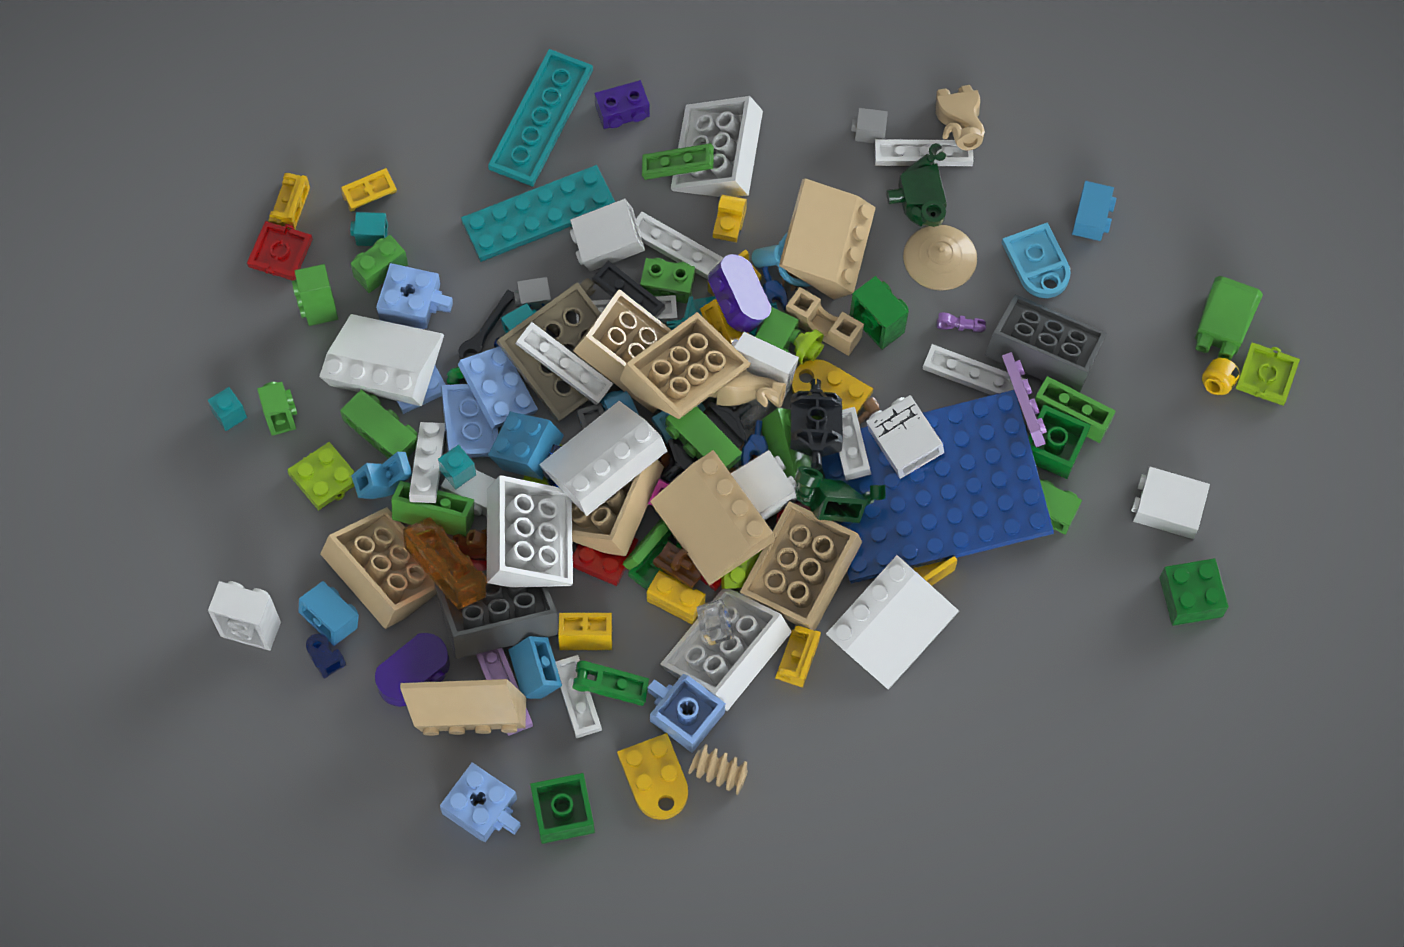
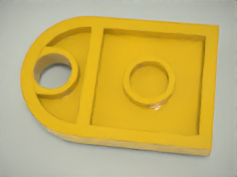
M819 359L804 362L803 365L801 364L795 370L791 385L793 395L798 391H810V382L804 383L799 379V376L804 373L810 374L815 379V384H817V379L821 380V390L823 392L836 393L842 399V410L855 407L857 415L862 409L863 403L873 393L872 387L833 364Z
M667 733L617 751L636 804L645 815L653 819L664 820L676 816L683 810L688 799V785ZM663 798H669L673 801L674 806L672 809L664 811L658 806L659 801Z

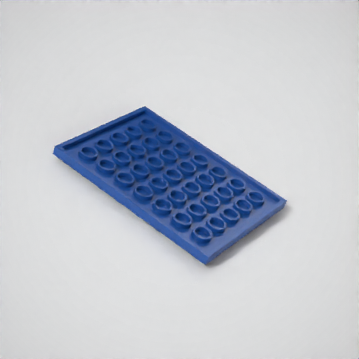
M1015 390L923 412V415L943 443L944 453L901 479L869 432L868 426L860 429L871 475L846 481L839 452L822 457L825 479L844 481L860 494L867 491L870 492V485L886 486V499L874 500L872 504L866 506L860 523L835 521L837 524L858 533L862 540V544L847 570L851 584L876 578L896 555L913 569L949 560L953 556L958 558L1054 534Z

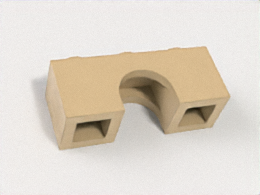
M801 287L798 288L786 305V314L799 319L798 327L806 332H812L817 329L824 334L823 341L848 356L862 338L863 323L844 312L839 317L829 314L821 306L820 298Z

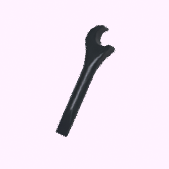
M507 290L479 332L461 344L458 351L460 360L464 359L465 355L469 353L479 354L483 352L488 335L513 300L514 292Z

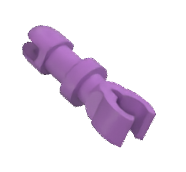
M945 312L939 313L937 319V328L952 329L956 327L960 331L972 329L973 332H983L986 330V321L983 319H965V316L956 318Z

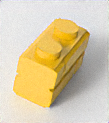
M660 570L647 590V602L692 625L705 605V593L689 588Z

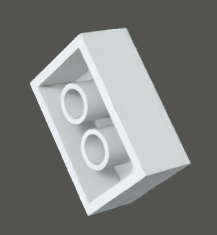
M219 581L208 612L220 636L270 651L281 624L270 595L258 588H254L253 591L245 589L241 584L234 581H228V583Z

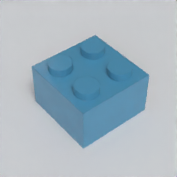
M510 411L488 456L504 471L543 479L545 472L539 464L557 451L564 435L550 420Z

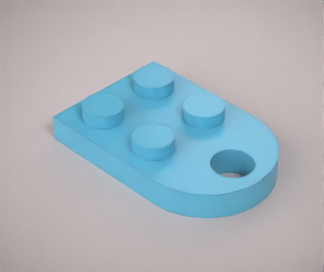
M1048 222L1002 239V245L1021 284L1027 292L1039 298H1052L1058 296L1066 289L1071 274L1070 266ZM1053 280L1057 287L1053 289L1047 288L1043 282Z

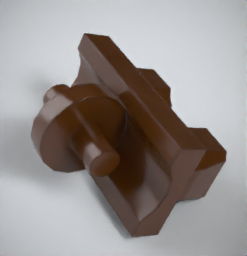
M477 529L470 530L467 537L461 534L453 536L451 550L459 553L458 561L464 563L465 559L476 560L479 558L487 560V529L481 531Z
M670 542L665 545L662 552L653 560V565L691 589L702 576L689 558L688 552L684 549H679Z

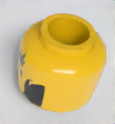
M1226 358L1213 359L1202 374L1203 385L1211 394H1228L1239 380V369L1231 360Z

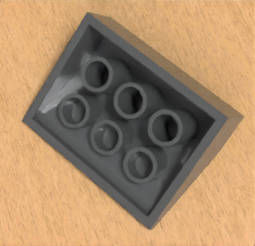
M1015 294L993 333L985 356L992 358L996 362L1004 363L1002 355L1012 352L1014 360H1020L1025 373L1039 378L1043 382L1048 376L1080 392L1107 333Z
M487 570L434 582L448 638L456 659L516 645L529 636L549 637L558 634L557 610L547 587H506L487 583Z

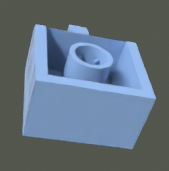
M390 263L376 308L379 320L425 329L428 327L432 313L437 311L451 312L453 299L452 297L442 295V291H439L440 279L438 273Z
M683 674L674 686L669 684L667 687L654 679L647 688L648 693L656 698L654 702L656 708L650 714V722L691 753L695 751L725 714L726 703L688 675ZM686 710V713H688V710H691L692 715H684L683 711Z
M473 762L440 804L441 812L444 816L483 842L488 840L495 829L500 831L503 827L515 835L521 827V823L511 816L513 813L511 807L517 800L516 792ZM475 801H484L483 805L479 803L476 806L474 805Z

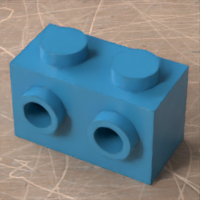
M1085 181L1072 235L1101 241L1103 233L1109 232L1112 219L1107 217L1109 211H1114L1117 199L1112 197L1114 187Z
M324 581L299 598V613L333 646L358 628L359 614L352 604H347L341 598L339 592L334 587H329Z
M529 636L509 649L519 689L526 698L542 699L562 686L548 637Z

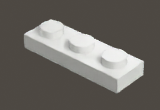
M855 407L843 409L842 451L839 454L847 481L871 475L856 409Z
M578 655L555 662L562 683L560 689L576 738L602 731L591 693L588 691H576L572 688L574 678H577L575 669L577 662L580 661Z

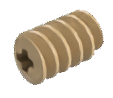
M707 744L700 750L698 749L688 774H691L696 769V777L700 779L706 773V781L709 783L716 777V786L718 787L726 781V790L730 791L736 786V794L738 795L748 773L747 762L744 761L740 766H737V757L727 762V753L718 758V749L716 748L708 754Z

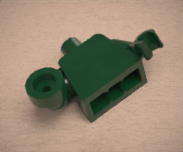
M938 143L932 144L929 148V154L924 155L900 175L899 188L889 189L886 192L888 204L902 203L904 214L911 222L920 227L922 225L939 226L945 220L947 202L938 164H934V160L943 161L946 158V154L942 151L936 155L937 151L942 149V146Z
M799 467L795 475V480L798 482L795 490L796 499L805 506H809L818 520L860 523L866 506L872 504L874 500L886 499L885 485H870V492L867 491L860 494L844 481L822 479L823 474L810 467Z

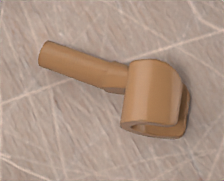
M874 397L863 403L866 411L858 417L859 425L873 413L880 410L879 404Z

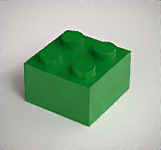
M874 276L852 293L849 315L864 324L863 330L881 350L905 333L909 313L908 307L902 299H897L892 294L891 288L886 282H881Z
M1043 405L1037 419L1042 418L1047 432L1042 435L1046 444L1036 447L1031 433L1028 437L1037 467L1068 479L1091 425Z
M1216 558L1164 567L1159 578L1172 626L1224 616L1229 606Z
M584 773L530 783L542 844L595 833Z

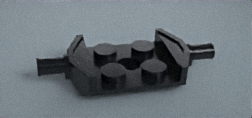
M812 379L810 381V391H798L791 396L790 449L811 456V468L815 469L817 464V470H820L822 468V457L842 451V399L836 393L823 392L821 390V380L817 379V384H815V379ZM817 415L822 417V419L815 420L812 416Z
M710 402L708 408L703 413L737 448L746 442L747 438L741 423V417L752 408L751 404H740L735 410H731ZM671 438L668 440V447L674 461L673 465L662 474V477L668 483L679 473H683L690 465L698 461L696 456L692 458L686 453L683 448L684 444L678 438L676 440Z

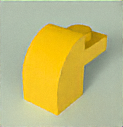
M722 194L718 205L713 238L737 243L745 218L747 199Z

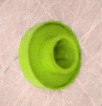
M815 329L812 332L800 333L797 336L793 345L796 346L794 352L796 353L795 356L799 357V363L803 365L806 361H814L820 355L824 348V344H822L823 333Z

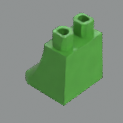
M1223 276L1215 277L1207 295L1194 338L1196 339L1195 349L1208 353L1212 345L1220 348L1219 358L1231 360L1234 354H1237L1263 293L1257 288Z

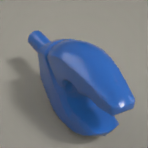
M763 267L762 271L766 283L763 284V290L769 303H772L773 300H779L785 311L788 304L787 293L781 283L777 280L772 281L768 267Z
M761 420L756 421L755 433L751 434L743 445L741 451L742 466L750 462L751 455L760 456L768 451L767 441L764 436H761Z

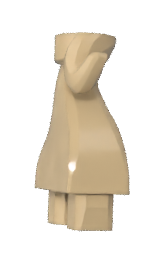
M970 85L961 86L958 89V93L950 94L947 89L937 90L936 115L939 121L946 125L943 139H947L950 132H952L957 146L962 150L967 151L978 148L983 142L985 132L983 124L978 119L980 111L978 90H973Z
M744 370L709 397L717 398L716 405L735 406L757 399L764 407L768 406L769 400L773 405L780 408L784 401L786 384L770 378L756 376Z

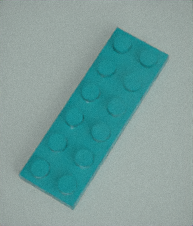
M548 50L488 164L489 170L529 186H534L593 72V65L554 50Z
M594 165L463 216L461 221L480 262L569 228L572 226L571 219L615 203V200L598 166Z

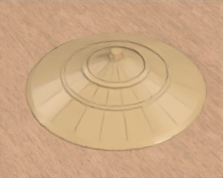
M940 224L935 227L926 226L916 231L905 245L903 260L909 275L920 285L933 290H951L963 285L973 275L977 265V253L974 244L966 234L954 227Z

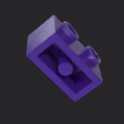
M641 80L594 93L595 107L603 129L617 128L622 124L632 121L639 122L646 117H650V104Z

